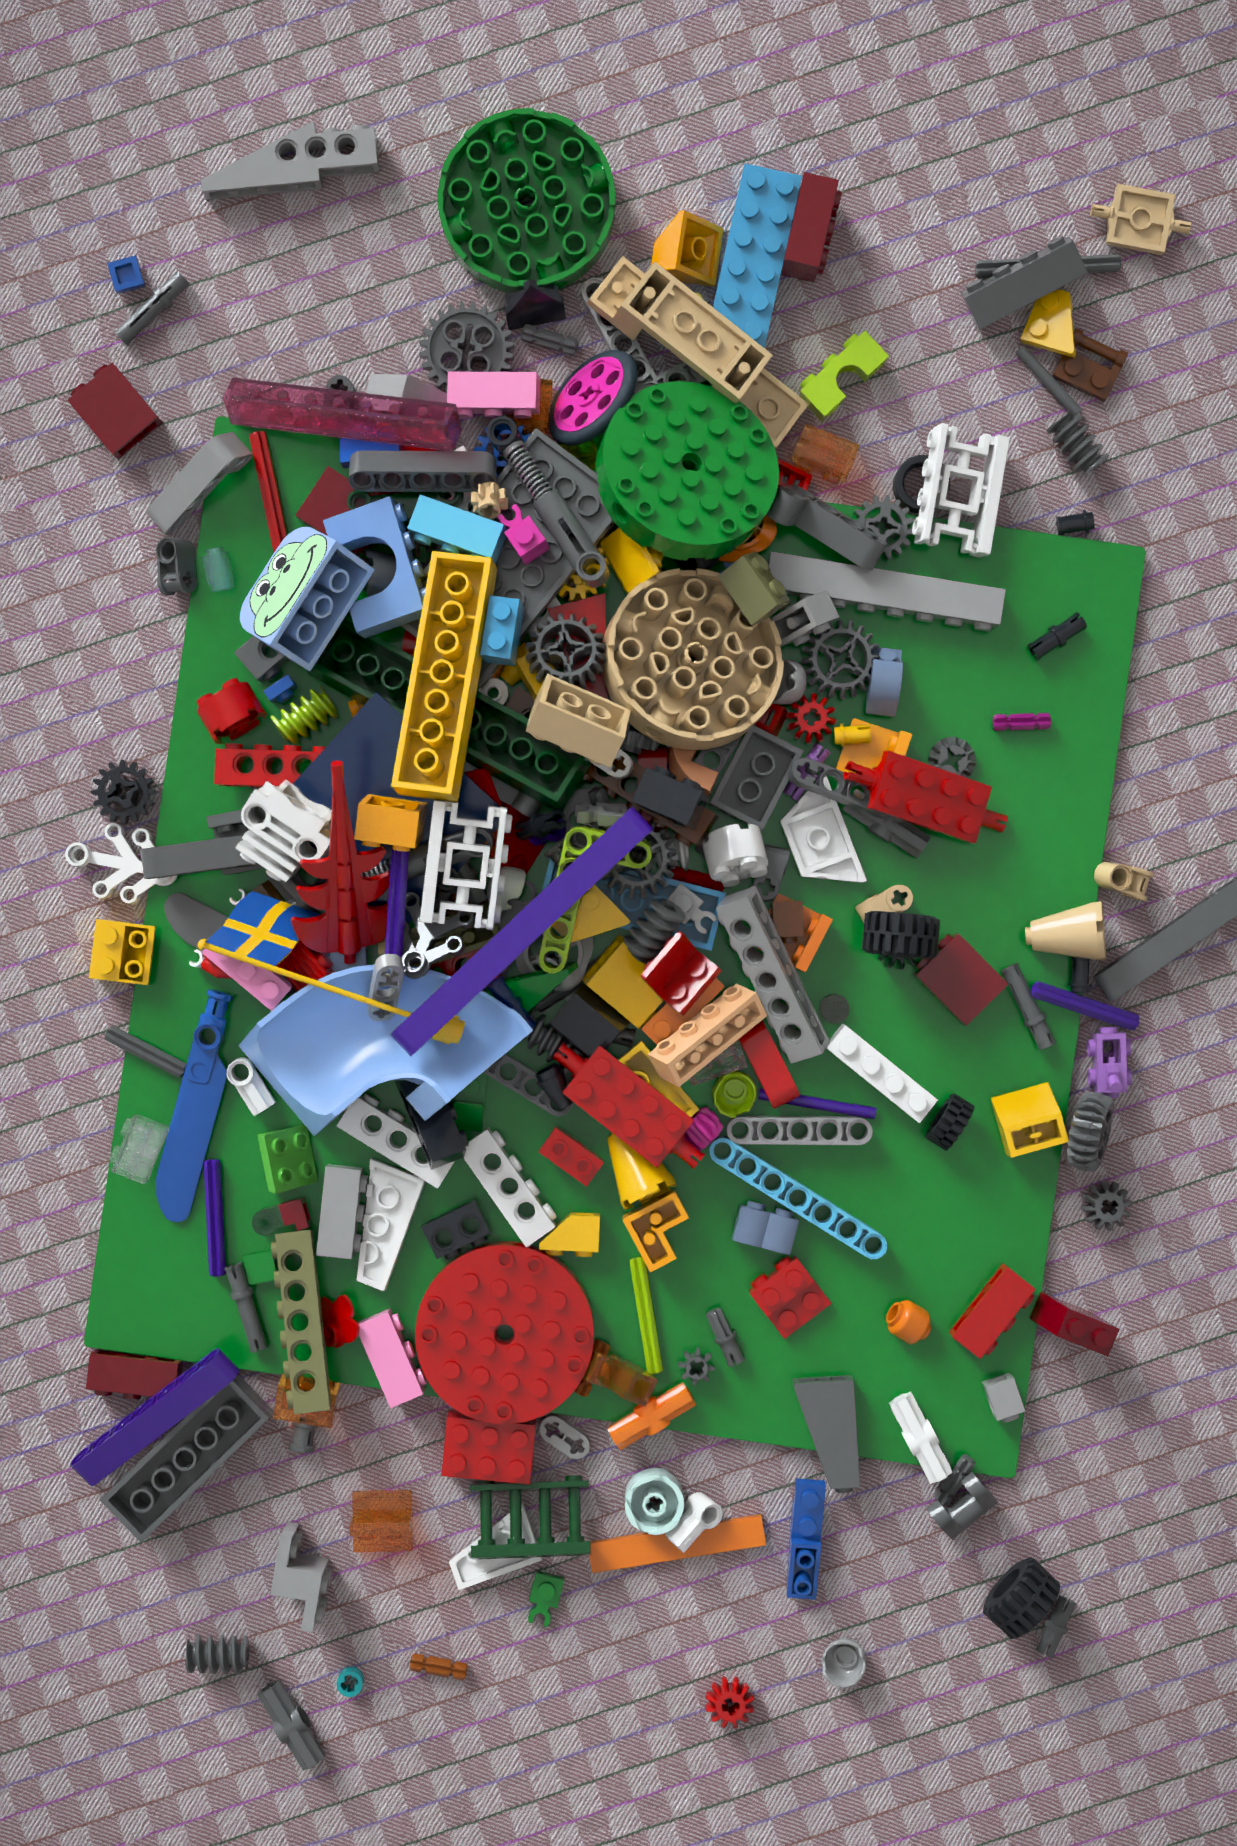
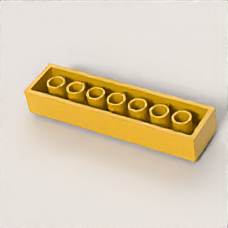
M432 551L391 787L398 795L458 802L482 664L480 651L489 596H493L498 570L490 557Z

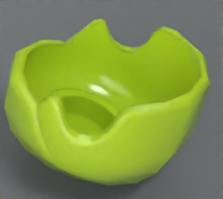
M729 1071L717 1078L712 1087V1100L720 1114L730 1118H736L739 1114L749 1112L757 1097L756 1085L748 1074L739 1071Z

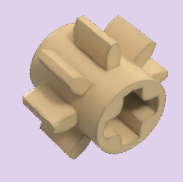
M494 482L478 484V492H471L473 513H478L479 516L490 520L497 518L500 515L501 509H508L506 489H500L499 485Z

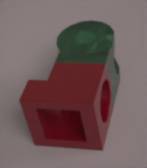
M305 1196L263 1208L252 1219L254 1231L262 1236H268L278 1228L295 1223L297 1231L309 1228L313 1224Z

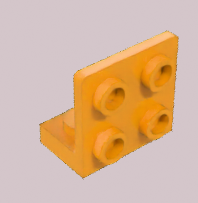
M854 718L850 726L870 724L871 743L844 744L836 769L847 773L852 772L845 769L849 761L872 769L879 765L884 751H892L905 756L912 734L902 730L897 733Z

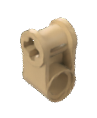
M1103 862L1096 867L1094 880L1099 887L1120 893L1127 898L1146 902L1147 897L1145 893L1149 879L1154 876L1153 872L1109 862Z
M894 885L866 899L854 908L864 923L865 913L870 911L901 913L907 910L913 902V894L904 885ZM895 890L899 893L905 892L906 897L903 899L905 904L902 906L899 903L893 904L891 901L895 897L893 893Z

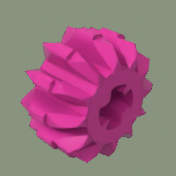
M701 1107L691 1117L694 1121L684 1133V1139L699 1151L712 1143L719 1136L723 1128L719 1117L708 1107Z

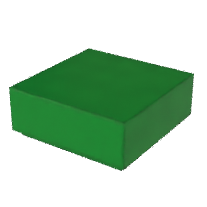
M271 1250L243 1256L248 1285L274 1280V1271H277L276 1260L272 1258Z

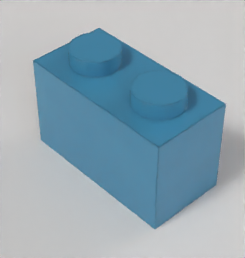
M489 596L480 655L485 662L515 666L525 608L520 599Z

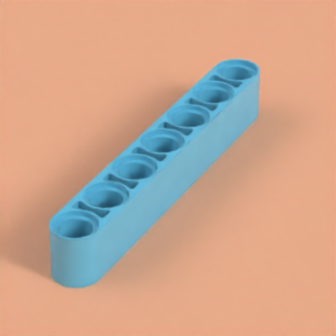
M717 1136L709 1144L708 1152L715 1163L865 1257L878 1259L886 1253L887 1242L877 1230L740 1144L734 1143L726 1136ZM720 1142H725L730 1146V1152L724 1158L717 1157L714 1154V1147ZM745 1158L755 1161V1168L750 1173H743L739 1170V1164ZM770 1174H776L780 1177V1183L774 1189L766 1188L764 1185L765 1178ZM794 1190L804 1191L805 1199L801 1204L795 1205L789 1201V1196ZM821 1205L828 1206L830 1209L829 1217L825 1220L815 1218V1210ZM846 1221H851L855 1224V1230L849 1236L840 1234V1226ZM868 1238H879L880 1245L877 1250L867 1251L865 1249V1243Z

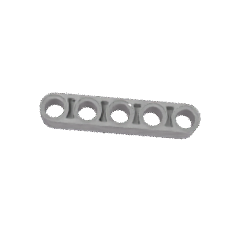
M738 1115L736 1118H730L726 1124L728 1137L737 1144L862 1145L871 1139L873 1133L870 1123L858 1116ZM737 1122L747 1124L748 1131L743 1137L732 1135V1126ZM767 1122H773L777 1125V1133L770 1138L764 1137L761 1133L762 1126ZM798 1122L804 1123L807 1128L805 1135L800 1138L791 1135V1127ZM828 1122L834 1123L836 1126L834 1136L831 1138L822 1137L821 1127ZM855 1123H863L865 1126V1134L861 1138H853L851 1136L850 1130Z

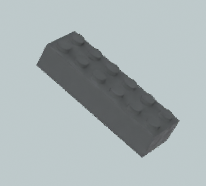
M237 1375L226 1387L183 1418L100 1501L142 1543L271 1417L274 1411Z

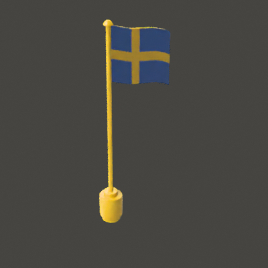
M254 891L250 892L238 902L224 925L207 941L206 939H201L198 942V948L201 951L204 948L407 1018L412 1014L411 1012L277 967L292 952L299 941L292 927L291 918H310L321 914ZM455 1015L431 1039L448 1045L451 1042L458 1044L464 1030L465 1021L459 1020V1016Z

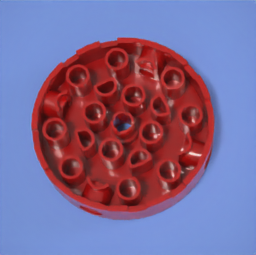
M490 1242L459 1254L448 1262L433 1279L422 1299L417 1314L415 1326L416 1351L419 1363L429 1384L453 1409L470 1418L486 1423H523L544 1416L557 1408L580 1384L589 1366L593 1351V1312L580 1280L555 1255H548L545 1253V1250H539V1247L534 1245L525 1247L522 1242ZM500 1325H509L513 1328L514 1334L504 1339L498 1334L497 1328Z

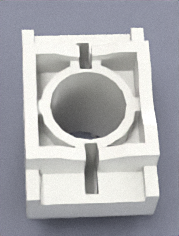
M287 780L283 781L279 787H275L266 781L263 787L253 791L242 809L241 819L243 824L250 830L243 835V840L235 848L241 852L240 856L251 864L257 862L266 868V873L271 878L287 882L300 869V860L320 859L329 851L332 810L325 805L309 800L298 787ZM259 807L265 811L266 815L260 812ZM309 841L313 842L317 849L313 848Z

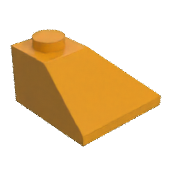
M685 210L679 211L654 242L651 265L654 261L657 262L680 282L710 287L715 286L724 228Z

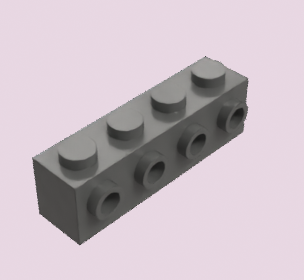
M1063 236L1054 238L1047 243V248L1038 253L1036 250L1030 251L1019 258L1021 262L1011 267L1009 264L1001 266L992 272L994 276L984 281L977 279L966 285L967 290L963 291L961 295L979 330L1087 274L1088 272L1074 241L1069 237L1064 238Z

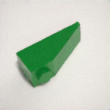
M577 962L565 964L564 968L557 973L538 970L496 980L486 990L490 996L513 1009L525 1019L524 1015L578 968Z

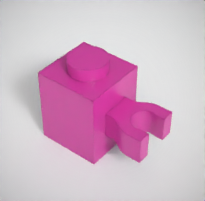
M514 504L511 507L516 514L513 520H506L502 513L497 517L501 524H504L508 529L504 534L524 565H527L548 551L550 547L531 517L527 516L523 519L521 510L517 504Z

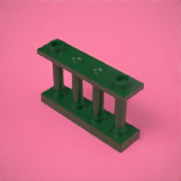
M581 1475L565 1476V1481L531 1482L530 1485L519 1483L494 1484V1481L477 1480V1485H470V1492L480 1493L481 1540H478V1545L471 1546V1558L473 1560L591 1555V1542L584 1541V1536H581L580 1489H589L588 1480L583 1481ZM550 1490H568L569 1537H567V1542L555 1543V1537H552ZM539 1491L540 1538H537V1543L525 1544V1538H522L521 1492ZM509 1492L510 1539H507V1544L496 1545L495 1539H492V1493Z

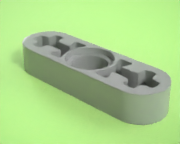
M384 954L376 959L368 998L385 1002L384 1004L397 1008L404 976L403 962L400 956ZM384 986H392V988L385 990L379 989ZM367 1004L369 1017L372 1020L386 1021L395 1015V1013Z

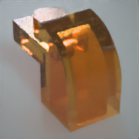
M595 1351L583 1377L590 1383L612 1390L624 1400L645 1407L658 1382V1379L632 1362L613 1354L610 1356Z

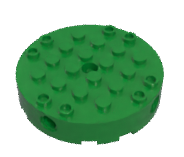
M519 108L499 112L481 120L467 130L454 149H451L444 162L437 191L438 211L444 236L459 263L480 282L506 293L523 290V283L529 279L536 280L539 287L555 284L559 290L587 273L605 250L615 219L614 179L606 156L596 141L568 118L554 112L550 114L535 111L533 108ZM529 197L535 201L528 207L519 203L520 200Z
M665 382L647 387L634 394L630 401L623 408H619L612 417L601 441L596 458L595 473H597L599 483V495L615 524L642 547L645 548L647 545L652 549L662 552V556L685 561L688 558H704V560L717 558L732 552L744 544L755 533L769 511L779 482L776 450L760 420L740 401L735 404L715 388L695 382Z

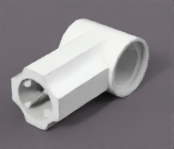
M240 1057L229 1064L226 1073L227 1078L234 1084L253 1116L276 1103L258 1074L256 1066L249 1058ZM235 1065H245L249 1070L248 1078H238L234 1073Z
M696 1492L687 1499L685 1504L686 1512L681 1516L676 1527L665 1534V1537L683 1553L705 1529L716 1527L723 1516L721 1507L702 1492Z

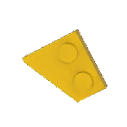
M1057 289L1036 300L1020 338L1023 344L1075 358L1073 307L1070 292Z

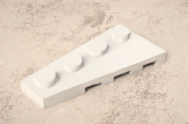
M372 1158L369 1165L370 1176L366 1192L367 1202L363 1218L364 1229L360 1245L357 1281L385 1291L426 1181L412 1173Z

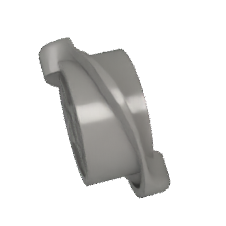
M593 936L571 943L570 949L573 946H578V968L553 990L569 991L581 982L586 973L588 961L593 953ZM531 945L516 958V964L521 974L543 970L537 964L539 963L540 951L532 956ZM547 952L545 954L547 962H551L553 965H558L561 962L560 954H558L559 957L555 953L549 954Z

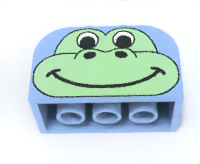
M310 527L298 528L283 539L245 598L240 612L241 625L247 632L310 672L375 569L336 540Z

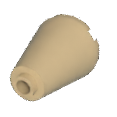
M1095 901L1032 920L1030 923L1031 927H1025L1026 945H1032L1033 951L1093 960H1106L1102 901Z

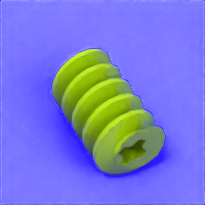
M321 685L320 694L313 689L309 690L311 695L310 701L304 696H300L301 707L291 702L292 713L289 714L284 709H281V720L273 715L270 716L286 741L289 740L297 745L299 743L297 734L304 738L309 737L307 727L313 731H318L317 720L327 725L328 719L326 714L333 718L338 717L334 703Z

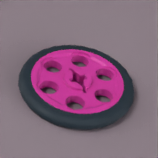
M619 350L604 351L583 362L570 374L556 393L550 406L548 428L555 441L568 446L581 445L593 440L607 430L616 411L619 408H623L630 401L635 391L638 373L632 356Z

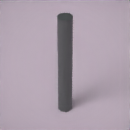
M1025 345L1015 352L1069 413L1072 412V416L1078 415L1083 410Z

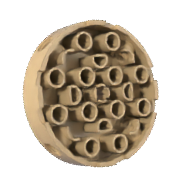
M680 568L667 570L638 584L624 598L613 615L602 642L606 644V649L603 653L606 656V662L601 665L603 667L602 675L612 701L631 711L628 722L639 732L663 745L683 750H706L720 747L745 734L771 706L779 690L784 668L780 647L782 641L774 620L771 621L768 618L763 622L751 625L717 577L720 573L699 568L696 571L680 570ZM690 656L694 657L696 661L692 662Z

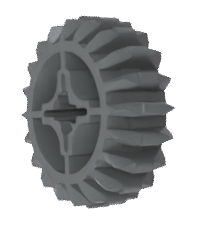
M560 613L558 614V621H554L553 618L548 616L546 619L547 626L542 623L537 624L538 632H531L529 636L532 642L526 643V651L529 652L526 655V662L531 664L529 672L531 674L537 673L536 681L538 683L543 682L547 674L570 684L578 685L582 689H586L585 680L592 684L596 682L595 674L601 675L603 673L601 665L606 662V656L603 654L606 644L601 643L603 641V634L595 633L597 630L595 623L586 627L587 619L585 616L577 622L575 621L574 613L570 615L569 620H564V615ZM569 635L576 636L582 639L583 641L576 642L572 640ZM559 636V641L555 645L548 646V649L543 650L548 641ZM563 643L566 644V650H568V653L570 655L569 664L567 663L566 656H564V653L562 652L564 651ZM585 657H590L582 668L576 671L573 670L577 662L584 661ZM549 662V665L560 666L563 672L552 669L546 663Z
M838 619L836 621V629H833L832 624L829 623L831 628L825 633L818 634V639L810 636L808 643L813 647L804 646L802 648V652L810 655V657L802 658L801 664H810V668L805 669L806 676L812 673L814 675V678L808 682L810 686H813L817 681L822 684L818 688L817 693L821 694L825 688H829L828 698L832 699L836 690L839 691L840 700H844L846 690L849 691L852 698L857 696L856 686L862 692L867 690L863 680L870 681L871 662L873 659L879 660L880 656L878 654L872 655L871 651L879 648L878 643L870 646L867 643L872 639L873 634L869 633L865 638L860 635L865 628L863 625H860L855 632L852 630L854 621L850 620L847 627L843 628L842 619ZM836 636L849 638L847 643L841 648L828 646L823 643L825 640ZM856 644L860 646L863 652L864 668L858 666L859 663L853 659L852 652ZM849 648L846 653L847 658L845 659L848 660V664H841L833 672V668L836 665L835 661L837 660L833 659L834 654L839 656ZM818 650L829 661V669L825 676L818 667ZM841 671H846L850 674L854 673L858 676L857 679L848 683L832 681L837 673Z
M654 821L650 823L653 830L645 838L654 843L651 846V858L660 852L662 864L654 876H651L647 865L643 868H632L616 864L601 879L612 878L607 884L609 889L614 888L616 884L620 885L617 891L619 896H622L626 888L629 889V899H634L635 890H640L641 899H645V889L649 888L650 892L656 895L658 891L655 884L657 883L660 887L666 888L667 882L662 877L672 879L674 873L667 869V867H676L677 861L668 859V857L675 856L677 850L666 848L673 843V839L670 837L662 840L661 838L665 835L666 830L662 828L655 833L656 822ZM635 846L632 849L634 853L638 852V855L640 853L643 855L642 861L647 857L644 847ZM629 870L635 871L643 881H629L618 873H624Z
M1085 1092L1079 1098V1103L1076 1105L1067 1143V1160L1070 1167L1085 1172H1093L1101 1165L1107 1150L1113 1122L1114 1104L1111 1097L1098 1092Z

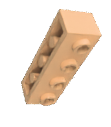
M735 984L727 988L711 1004L704 1006L701 1012L690 1021L683 1023L670 1037L659 1042L656 1048L648 1053V1056L659 1077L680 1087L768 1015L756 992Z

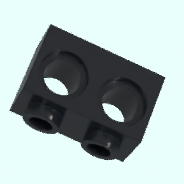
M477 1198L421 1226L436 1259L444 1256L445 1260L460 1254V1248L469 1243L472 1247H475L487 1241L486 1235L490 1234L492 1230ZM468 1217L477 1219L479 1229L475 1232L467 1231L463 1226V1220ZM441 1230H447L451 1233L453 1241L448 1245H443L438 1242L437 1233Z

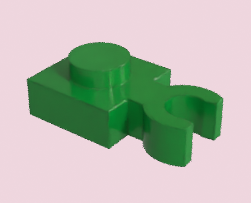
M536 1570L529 1596V1602L536 1603V1605L529 1611V1623H532L534 1616L540 1613L545 1617L544 1627H548L551 1619V1613L548 1608L558 1607L565 1577Z

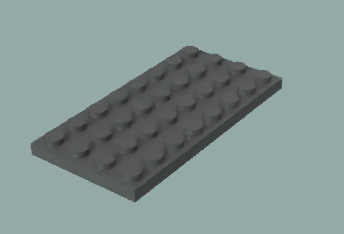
M536 428L524 443V447L527 448L526 452H530L529 456H533L532 460H535V464L538 465L537 469H541V473L547 478L546 482H550L549 486L553 487L552 490H559L596 546L614 523L599 495L597 473ZM508 463L496 480V484L499 485L500 489H506V497L508 498V509H501L500 514L502 513L508 521L513 520L516 514L511 507L517 504L522 512L523 519L527 516L531 517L550 547L548 551L527 565H524L506 537L496 562L498 570L493 596L520 599L525 607L520 642L571 578L575 569L534 509V499L528 494V490L525 489L526 486H523L520 477H517V473L514 472L511 464ZM498 517L495 519H491L493 521L501 523ZM573 534L567 535L580 556L585 553ZM430 562L423 570L424 576L420 577L423 588L427 584ZM420 619L401 625V627L417 639ZM482 658L478 687L483 689L502 664L488 663Z

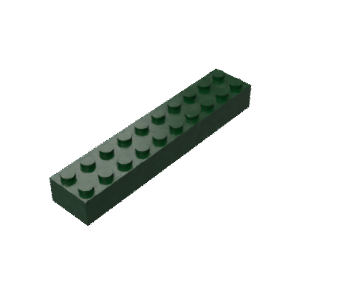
M343 619L311 671H306L308 675L363 705L377 692L403 716L414 656L375 635L367 638L362 637L356 633L352 622ZM477 691L465 761L477 768L486 769L490 772L491 776L549 808L562 811L590 767L591 761L575 752H566L560 746L547 740L536 739L532 734L526 732L528 718Z

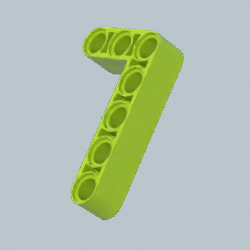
M586 826L571 828L564 840L556 878L564 871V866L567 863L574 862L606 831ZM576 832L583 833L587 838V845L583 848L574 847L571 843L572 834ZM643 839L636 845L646 849L647 857L643 861L633 860L630 852H628L617 864L632 868L645 867L652 857L651 845ZM580 899L556 920L567 925L568 933L566 935H555L551 929L552 925L544 931L539 964L545 972L557 973L564 968L569 954ZM549 951H556L561 956V962L558 965H551L546 961L545 954Z

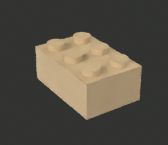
M547 674L533 703L526 732L532 734L538 740H547L554 743L566 752H575L582 755L594 764H603L611 767L625 739L631 711L624 706Z

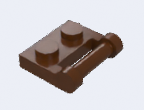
M1075 328L1073 332L1075 348L1078 345L1112 361L1113 364L1109 369L1077 353L1075 358L1062 355L1052 376L1070 387L1105 402L1129 353L1122 349L1117 351L1083 335L1084 331Z

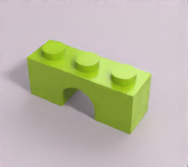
M866 330L859 336L854 333L842 345L845 349L838 356L833 353L822 363L821 366L824 369L817 376L812 373L800 384L802 390H800L799 396L809 404L807 407L821 422L842 405L846 398V395L837 386L836 378L843 372H853L866 382L889 358V355Z

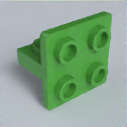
M305 1125L257 1134L269 1192L277 1194L318 1181L308 1128Z

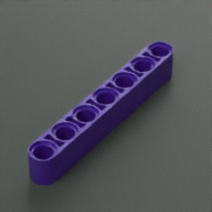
M219 1348L214 1349L80 1451L74 1457L70 1466L90 1486L96 1485L226 1387L238 1375L240 1369Z

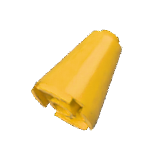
M611 1132V1136L607 1138L620 1202L624 1210L634 1208L632 1203L637 1200L644 1204L670 1191V1187L677 1186L674 1177L662 1162L658 1167H655Z

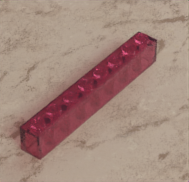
M234 377L222 398L230 423L234 425L452 452L462 431L457 406L452 403Z

